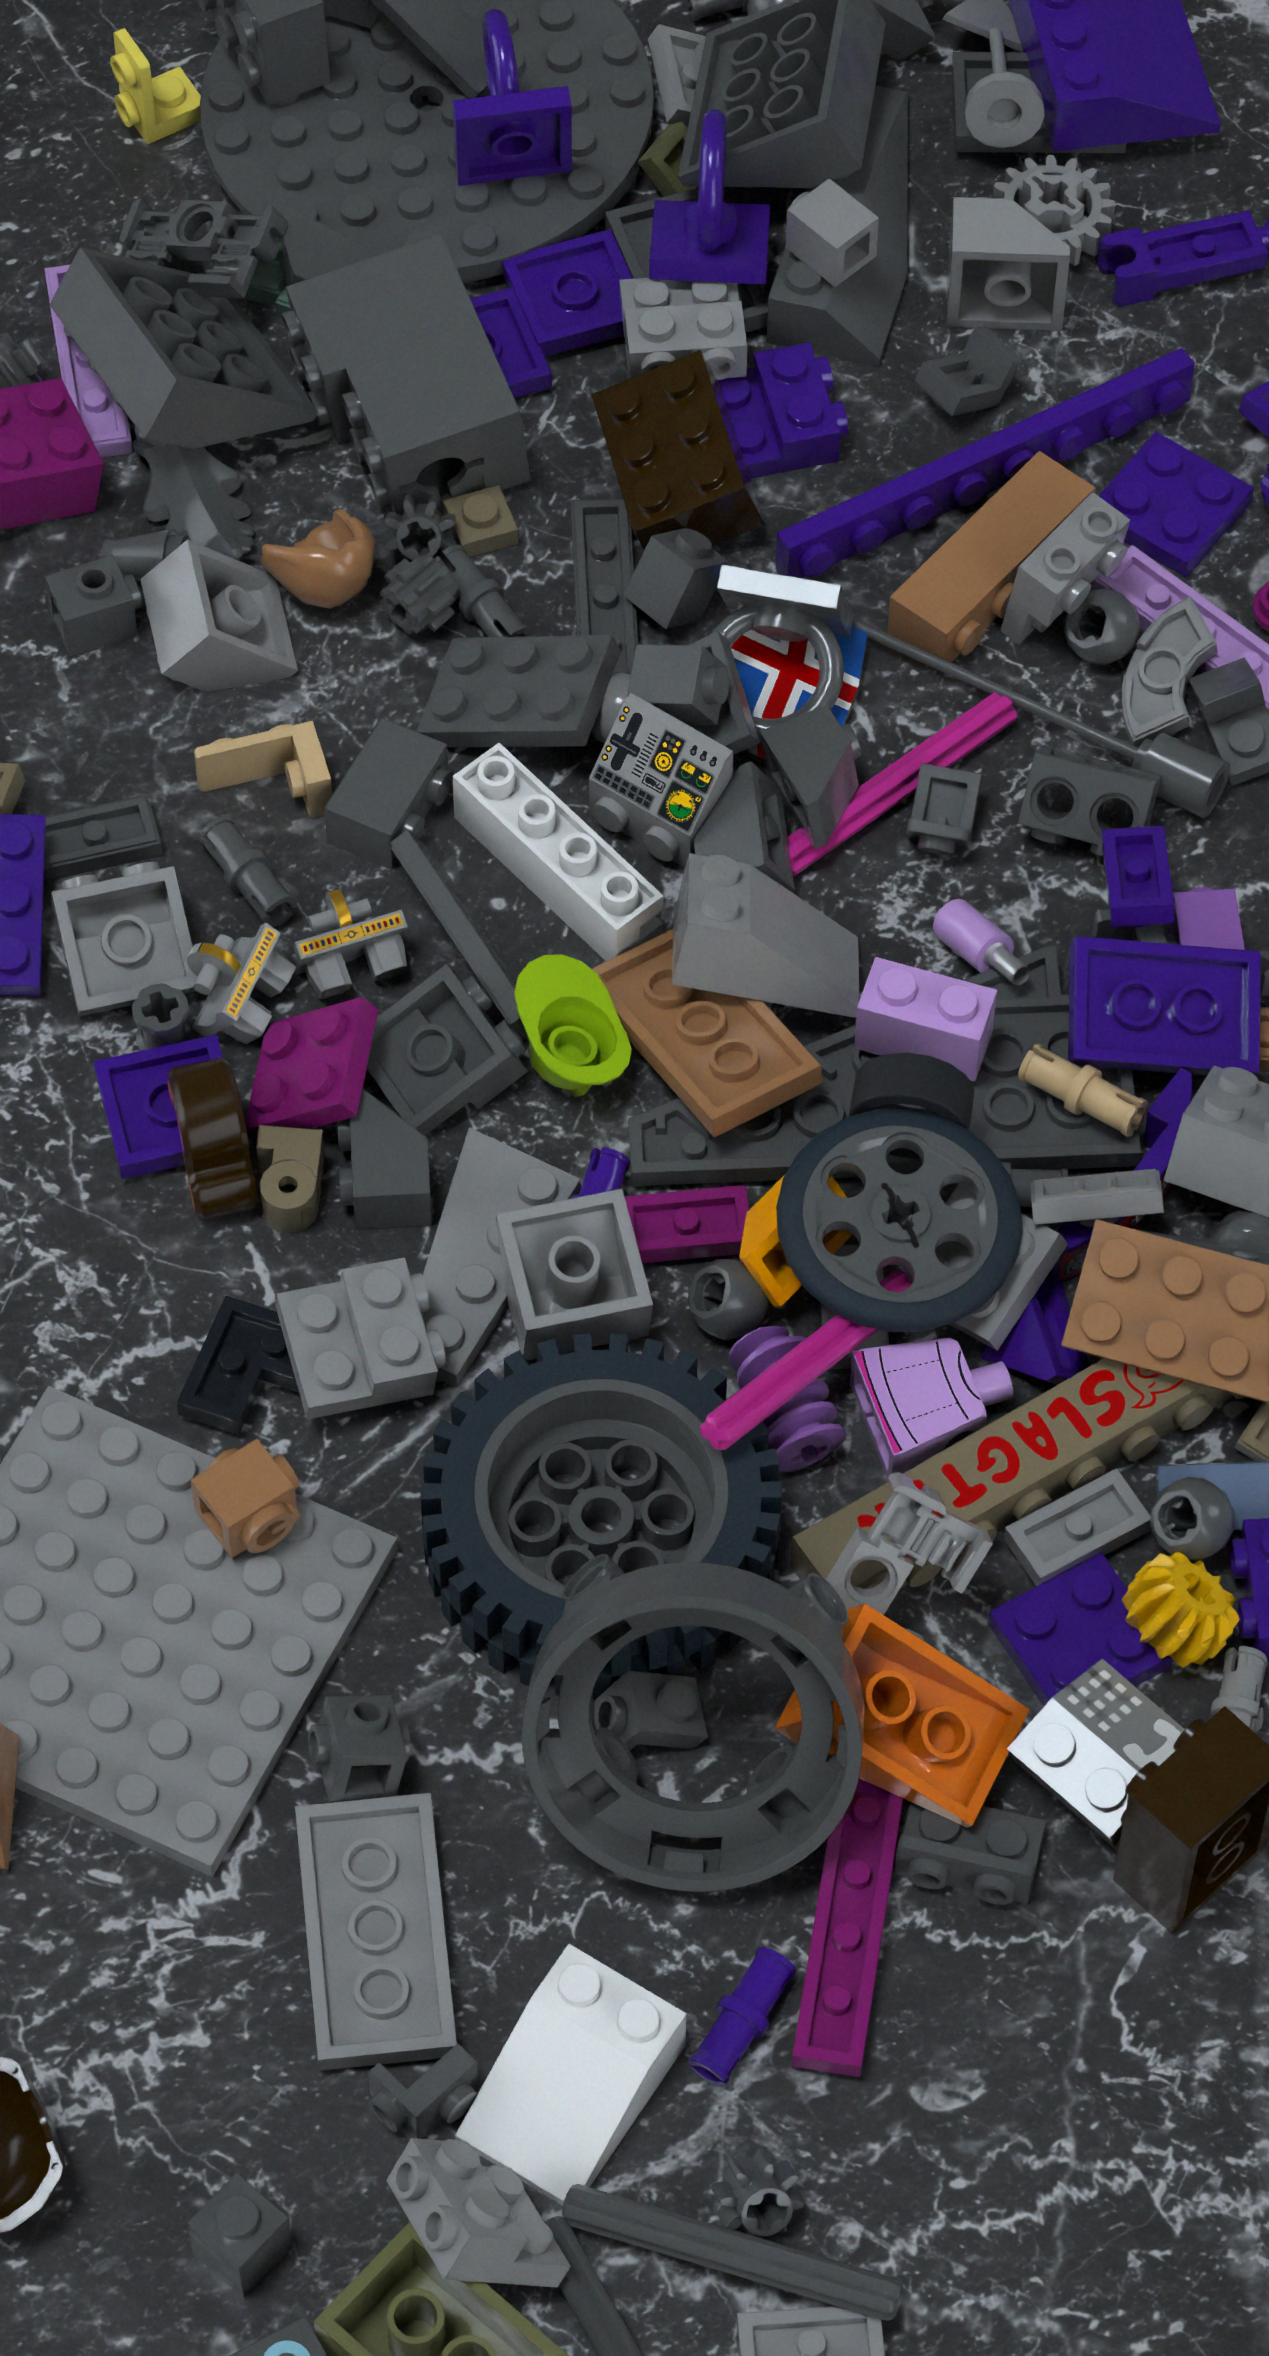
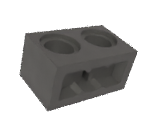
M1043 745L1034 754L1017 824L1032 827L1031 836L1042 841L1066 844L1068 837L1089 842L1091 843L1090 851L1103 856L1102 830L1118 829L1106 821L1103 814L1104 802L1111 798H1119L1126 801L1133 811V823L1126 828L1148 827L1162 775ZM1061 783L1070 789L1074 798L1071 811L1059 813L1049 808L1044 799V789L1047 784Z

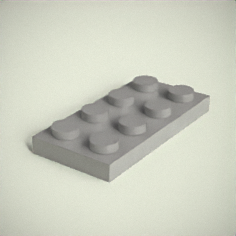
M431 1793L295 1806L319 2071L377 2065L378 2063L389 2064L442 2058L457 2044Z

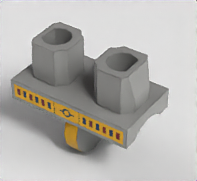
M335 889L325 894L328 910L308 916V922L313 934L334 928V930L295 942L296 953L291 955L292 962L296 966V974L306 972L307 978L318 998L325 999L341 994L351 988L352 982L344 960L365 954L374 981H383L405 973L407 963L403 939L408 926L402 909L353 924L352 922L372 916L368 899L347 904L340 889Z
M264 923L260 926L255 937H240L234 942L231 937L221 934L217 937L214 944L198 943L192 947L187 956V965L198 976L193 987L197 992L208 995L192 1029L204 1037L214 1035L222 1030L245 1044L254 1041L264 1033L272 1017L271 1011L252 999L250 994L254 987L270 998L281 993L296 969V966L274 948L281 934L268 923Z

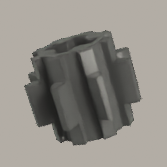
M431 556L415 558L411 563L403 559L384 576L389 585L380 592V595L383 597L380 603L390 616L389 619L395 625L397 624L403 628L404 632L408 634L413 632L417 634L419 631L423 632L428 627L435 632L455 614L450 605L459 598V595L456 593L459 587L449 574L450 571L444 565L442 566L436 562L435 558Z

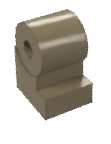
M259 1125L256 1149L259 1174H263L260 1181L264 1218L268 1225L277 1231L284 1233L300 1232L307 1229L315 1221L319 1210L325 1165L323 1130Z

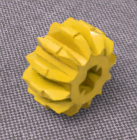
M1176 1552L1171 1556L1159 1554L1153 1561L1146 1562L1136 1573V1578L1128 1585V1591L1121 1599L1125 1608L1129 1611L1125 1618L1126 1622L1141 1633L1140 1643L1152 1645L1160 1659L1170 1655L1174 1662L1183 1668L1190 1663L1202 1665L1209 1658H1214L1226 1645V1640L1233 1634V1629L1240 1620L1236 1610L1232 1607L1236 1598L1232 1593L1222 1588L1220 1585L1221 1576H1212L1206 1571L1201 1560L1192 1564L1180 1552Z

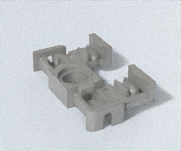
M895 1472L890 1474L888 1479L893 1492L868 1533L856 1528L825 1579L839 1594L846 1609L866 1603L884 1615L914 1567L910 1556L914 1557L915 1564L922 1567L926 1560L932 1565L936 1564L942 1567V1577L950 1580L953 1590L962 1594L993 1545L987 1530L946 1511L939 1492L926 1485L921 1490L914 1485L912 1478L902 1473ZM934 1510V1511L940 1513L941 1516H939V1515L936 1516V1514L933 1513L932 1511ZM885 1536L891 1538L890 1542L886 1540ZM968 1540V1541H969L968 1545H967L966 1548L964 1549L963 1553L961 1554L960 1558H959L958 1561L956 1562L955 1566L952 1568V1566H953V1564L955 1563L956 1559L958 1558V1556L960 1555L961 1551H962L963 1548L965 1547L966 1541ZM865 1560L880 1561L887 1567V1573L879 1585L869 1589H862L851 1583L850 1576L853 1569L859 1563ZM908 1628L906 1629V1630H908L909 1632H911L912 1634H914L915 1636H917L918 1638H920V1639H922V1640L924 1641V1638H923L922 1635H920V1634H918V1633H916V1632H914V1631H912V1630H910V1629H908Z

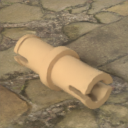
M1039 1043L1033 1046L1032 1051H1028L1019 1069V1080L1024 1083L1028 1082L1064 1101V1108L1076 1116L1084 1112L1115 1128L1126 1137H1131L1134 1130L1139 1128L1147 1112V1100L1138 1098L1102 1079V1072L1091 1065L1081 1068L1045 1049Z

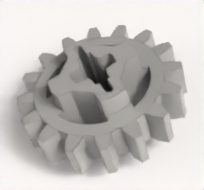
M1048 155L1043 166H1038L1031 158H1027L1024 161V171L1022 173L1009 167L1005 171V182H995L993 187V199L1014 200L1070 246L1069 262L1074 266L1080 264L1081 251L1092 256L1098 254L1100 240L1104 235L1111 233V226L1114 221L1115 201L1109 199L1111 186L1109 183L1096 184L1097 170L1095 168H1090L1083 173L1077 171V159L1071 158L1065 166L1057 165L1054 155ZM1084 206L1089 213L1088 218L1084 216Z

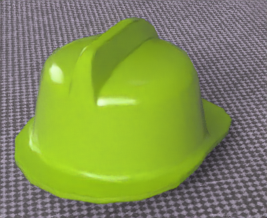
M563 954L543 955L530 961L517 977L514 996L518 1014L529 1038V1056L535 1071L544 1081L554 1087L570 1091L575 1098L585 1095L593 1085H603L619 1078L629 1065L632 1048L610 994L598 974L582 961Z

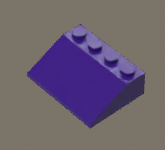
M1008 0L1023 52H1026L1028 58V69L1031 79L1043 97L1045 114L1043 120L1049 132L1053 152L1220 133L1221 123L1181 0Z

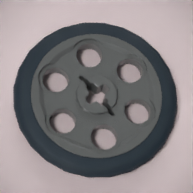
M909 1108L876 1109L846 1117L819 1132L798 1152L783 1178L776 1206L779 1241L789 1267L805 1290L830 1311L858 1325L888 1332H918L954 1323L981 1308L1003 1286L1017 1260L1023 1233L1020 1200L1010 1174L992 1149L968 1129L948 1119H944L940 1115ZM898 1148L910 1149L919 1155L922 1160V1166L912 1174L897 1173L889 1167L886 1162V1156ZM841 1171L851 1172L862 1180L864 1189L857 1196L851 1198L841 1197L830 1190L827 1181L835 1173ZM961 1183L970 1187L975 1194L976 1201L968 1208L955 1209L943 1202L939 1192L948 1184ZM890 1205L902 1217L912 1214L909 1234L897 1222L887 1224ZM833 1230H846L856 1237L859 1248L851 1255L836 1256L828 1252L824 1247L822 1239ZM956 1241L969 1249L972 1259L963 1267L950 1268L938 1260L935 1250L944 1242ZM887 1265H898L909 1271L913 1278V1283L906 1290L893 1292L886 1290L880 1285L876 1274Z

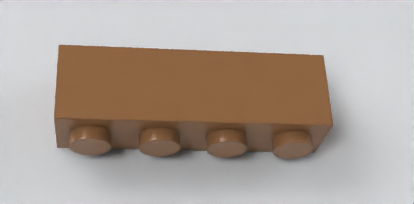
M1041 451L1036 453L890 596L887 633L949 662H952L960 654L966 656L971 653L980 642L984 630L997 617L1004 618L1018 567L1092 492L1095 493L1096 487Z

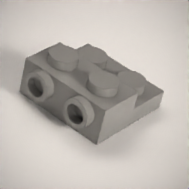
M649 278L620 280V303L629 379L699 350L702 351L717 380L746 377L747 341L742 301H739L737 283L650 280Z
M1092 492L1018 567L1000 631L1019 645L1035 628L1040 632L1045 631L1063 611L1068 614L1076 611L1091 590L1090 583L1100 573L1106 577L1111 575L1126 556L1128 547L1123 542L1130 519Z
M158 862L139 863L123 869V877L100 882L97 875H82L65 880L61 883L62 890L51 892L53 911L64 959L67 963L78 1016L131 1006L138 998L139 992L142 989L154 984H167L172 988L181 990L184 994L197 992L193 985L198 976L187 965V956L193 946L174 866L160 869Z
M405 1257L342 1269L339 1282L277 1293L275 1307L307 1420L433 1395L438 1373L437 1369L445 1368L446 1365L444 1345L438 1330L426 1332L421 1312L429 1310L427 1286L421 1273L410 1275Z
M419 2138L410 2139L386 2181L444 2280L558 2287L571 2266L553 2238L551 2229L544 2223L524 2190L522 2181L511 2168L497 2165L482 2166L479 2156L469 2143L454 2139L445 2141Z

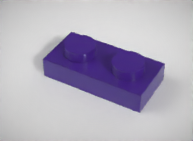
M1164 826L1103 829L1102 852L1111 927H1146L1154 924L1174 923V899Z

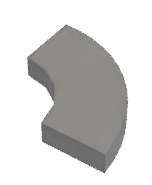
M1191 596L1163 612L1146 629L1136 643L1137 648L1123 678L1122 707L1124 722L1129 740L1137 748L1146 739L1154 741L1160 733L1171 735L1189 727V716L1184 703L1188 679L1192 678L1200 665L1218 653L1217 643Z

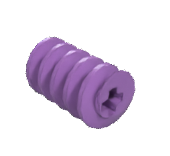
M780 1326L760 1327L743 1336L729 1351L728 1359L731 1367L737 1372L739 1388L742 1389L804 1341L806 1337H788L789 1331L785 1327ZM814 1380L763 1420L769 1432L768 1450L775 1448L780 1473L801 1470L822 1460L830 1452L837 1449L846 1439L845 1429L840 1424H832L837 1418L838 1411L831 1402H824L828 1397L829 1388L822 1380Z

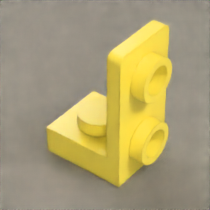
M123 28L114 32L116 55L110 58V63L115 78L119 83L120 94L115 95L114 100L123 123L127 127L134 125L145 142L151 144L201 122V95L179 66L151 78L150 64L127 30Z

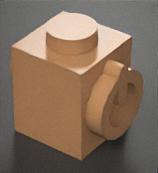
M255 1439L241 1449L231 1448L224 1451L211 1462L207 1470L191 1479L195 1512L231 1558H234L246 1549L250 1553L255 1554L270 1549L283 1540L291 1531L295 1521L301 1517L300 1512L297 1510L295 1490L300 1487L294 1470L282 1455L277 1454L271 1457L258 1439Z

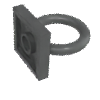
M722 565L717 590L726 604L730 615L712 633L719 631L728 639L730 648L743 634L752 629L764 636L784 641L801 642L807 638L815 649L819 660L820 669L817 687L803 707L788 716L776 719H763L752 716L759 741L762 742L760 731L825 705H828L830 710H832L840 694L844 675L843 656L835 636L850 638L854 613L841 585Z

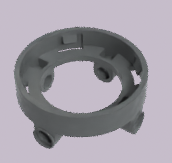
M607 1554L598 1555L585 1563L570 1578L563 1589L562 1598L566 1601L564 1614L548 1634L536 1658L524 1710L522 1751L525 1769L534 1794L550 1821L579 1851L601 1866L636 1882L664 1889L706 1892L748 1886L782 1873L805 1859L828 1838L843 1818L853 1798L862 1761L865 1727L863 1690L856 1666L842 1641L843 1626L848 1623L849 1617L839 1594L827 1580L816 1573L808 1574L794 1586L787 1589L755 1573L712 1563H667L641 1568L626 1574ZM676 1626L712 1627L744 1637L773 1657L786 1672L795 1688L802 1714V1728L796 1747L784 1745L770 1753L751 1774L747 1785V1793L733 1799L719 1802L693 1803L677 1801L649 1792L636 1784L637 1765L626 1744L611 1730L602 1727L594 1732L592 1726L590 1698L594 1684L605 1665L618 1651L641 1636L660 1629ZM554 1675L563 1676L558 1701L559 1729L550 1728L552 1698H545L543 1700V1696ZM833 1701H837L845 1726L839 1725L837 1754H828L834 1725ZM652 1831L686 1838L722 1837L721 1849L693 1850L659 1845L651 1842Z

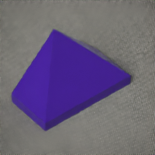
M1048 1274L998 1351L986 1345L981 1359L993 1363L1002 1361L1007 1368L1055 1384H1060L1090 1367L1086 1353L1061 1346L1071 1311L1061 1280L1053 1278Z

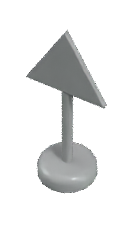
M965 0L947 12L942 20L989 38L993 68L992 74L978 80L968 92L964 104L966 126L973 137L985 145L997 148L1018 146L1030 140L1041 127L1045 116L1042 94L1035 83L1024 75L1007 71L1004 45L1023 52L1012 12L1003 0Z

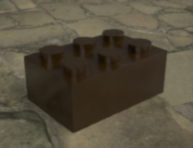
M701 350L591 394L633 532L644 550L651 536L683 528L692 529L703 534L710 540L712 546H715L765 525L722 389Z
M1226 1706L1208 1722L1202 1718L1194 1720L1177 1738L1173 1746L1176 1751L1159 1766L1154 1761H1151L1142 1767L1131 1779L1125 1790L1128 1794L1126 1810L1120 1818L1123 1827L1121 1838L1115 1846L1118 1854L1113 1881L1171 1934L1176 1932L1266 1848L1269 1836V1745Z

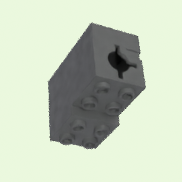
M441 233L286 286L290 311L282 313V319L288 338L293 348L289 349L290 356L300 382L307 380L311 392H308V398L319 411L315 419L319 426L329 423L338 445L351 441L360 463L367 461L371 471L368 474V480L379 508L389 505L392 513L402 516L405 512L403 502L406 495L409 494L416 504H427L429 499L435 495L438 496L436 509L442 512L443 500L497 485L500 486L501 490H505L531 481L520 410Z

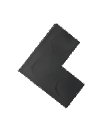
M225 1296L180 1394L177 1408L178 1415L240 1434L263 1381L297 1392L299 1390L277 1312Z

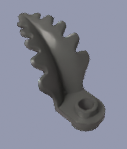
M135 431L137 437L133 442L135 452L146 458L151 469L148 489L143 504L145 516L154 522L168 519L169 522L165 530L174 529L178 535H188L191 541L238 560L243 554L249 553L255 543L253 538L249 536L254 535L255 530L249 524L238 520L249 516L251 509L241 500L229 496V494L235 492L241 486L239 474L206 451L205 447L189 449L170 444L166 447H157L144 441Z

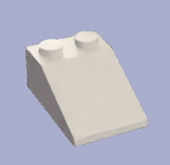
M568 1944L529 2000L455 2134V2140L469 2143L477 2154L493 2164L504 2168H511L521 2181L563 2206L566 2194L572 2185L591 2186L686 2046V2013L571 1944Z

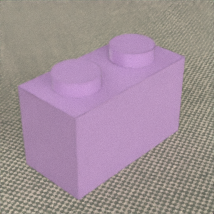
M875 957L857 1006L854 1048L880 1056L883 1054L905 1052L928 1055L952 1064L966 1074L969 1080L976 1081L993 1032L997 990Z

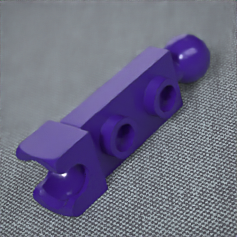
M1250 210L1146 233H1141L1140 228L1137 227L1104 235L1100 240L1098 248V269L1103 274L1115 273V290L1112 294V303L1116 306H1125L1153 300L1154 292L1266 268L1267 249H1269V218L1264 226L1257 227Z

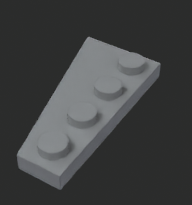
M470 1127L423 1272L429 1297V1310L421 1312L426 1332L432 1330L439 1331L446 1358L445 1368L437 1369V1379L456 1388L509 1306L496 1225V1214L571 1199L574 1195L579 1194L581 1188L580 1178Z

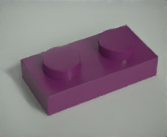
M746 1185L624 1196L642 1263L740 1254L746 1213L749 1211Z

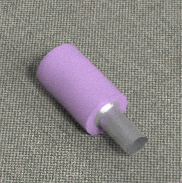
M962 899L951 900L938 911L933 922L934 934L950 947L955 954L961 956L980 973L995 968L1015 985H1021L1026 982L1030 976V969L1013 955V939L1002 929Z

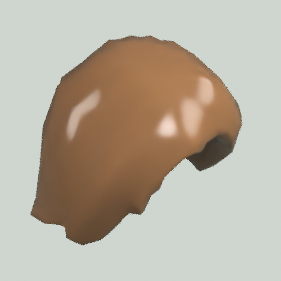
M336 509L333 512L332 521L313 529L305 539L294 543V547L264 544L262 547L263 556L259 559L261 565L287 591L303 603L331 609L339 607L347 600H350L367 585L372 572L376 540L364 522L351 516L344 509Z

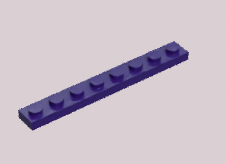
M1183 348L1175 350L777 532L775 569L780 575L796 578L818 576L828 570L831 565L857 553L870 552L889 538L909 529H920L930 523L935 517L959 506H970L976 503L985 494L1003 487L1039 451L1056 462L1061 459L1069 460L1078 456L1085 448L1111 436L1120 437L1128 433L1137 424L1159 414H1170L1178 410L1185 402L1190 401L1195 363Z

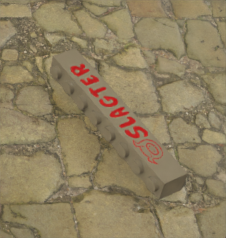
M1102 1359L903 1474L912 1478L914 1485L921 1490L926 1485L939 1492L946 1511L987 1530L993 1542L997 1533L1005 1529L1006 1526L1052 1503L1053 1500L1072 1489L1076 1490L1103 1476L1108 1468L1127 1458L1129 1461H1136L1144 1457L1156 1447L1160 1438L1179 1427L1182 1430L1196 1427L1210 1415L1215 1406L1233 1396L1235 1399H1243L1245 1397L1108 1359ZM890 1482L793 1536L791 1568L800 1580L810 1573H816L824 1579L827 1578L856 1528L868 1533L893 1492ZM934 1510L932 1511L933 1513L936 1514V1516H937V1515L941 1516L940 1513H938V1512H936V1511H934ZM885 1536L886 1540L890 1542L891 1538ZM968 1540L966 1541V1545H965V1547L963 1548V1550L961 1551L960 1554L963 1553L964 1549H965L966 1546L968 1545V1543H969ZM910 1556L914 1567L900 1589L908 1584L911 1587H918L927 1583L939 1573L942 1567L936 1564L932 1565L928 1560H926L922 1567L915 1564L914 1557ZM865 1560L853 1569L850 1576L851 1583L862 1589L873 1588L884 1580L887 1567L880 1561Z

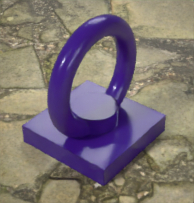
M499 9L489 10L483 18V47L489 96L452 101L455 170L458 186L572 171V105L568 86L520 92L515 51L508 19L504 12Z
M711 109L703 117L698 202L655 200L649 259L650 280L766 284L770 205L724 203L726 117L720 110Z

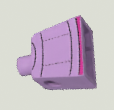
M952 1338L886 1345L852 1351L850 1385L887 1479L892 1473L899 1472L903 1474L985 1427L987 1420L985 1406L1013 1399V1386L1005 1364L1000 1361L969 1370L958 1341Z

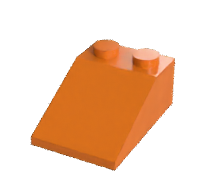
M866 1603L847 1609L849 1620L843 1626L842 1641L856 1666L865 1705V1727L859 1778L964 1827L972 1826L1009 1753L1007 1748L1016 1739L1030 1709ZM794 1689L774 1730L797 1744L802 1728V1714L799 1699ZM833 1701L834 1725L828 1754H837L839 1725L845 1726L837 1701Z

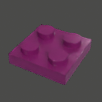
M359 997L269 1023L262 1040L245 1120L247 1133L257 1140L259 1125L312 1129L356 1117L378 1009L364 997Z

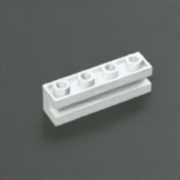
M500 743L496 744L453 775L454 818L605 961L663 934V923L655 915L663 910L664 896Z

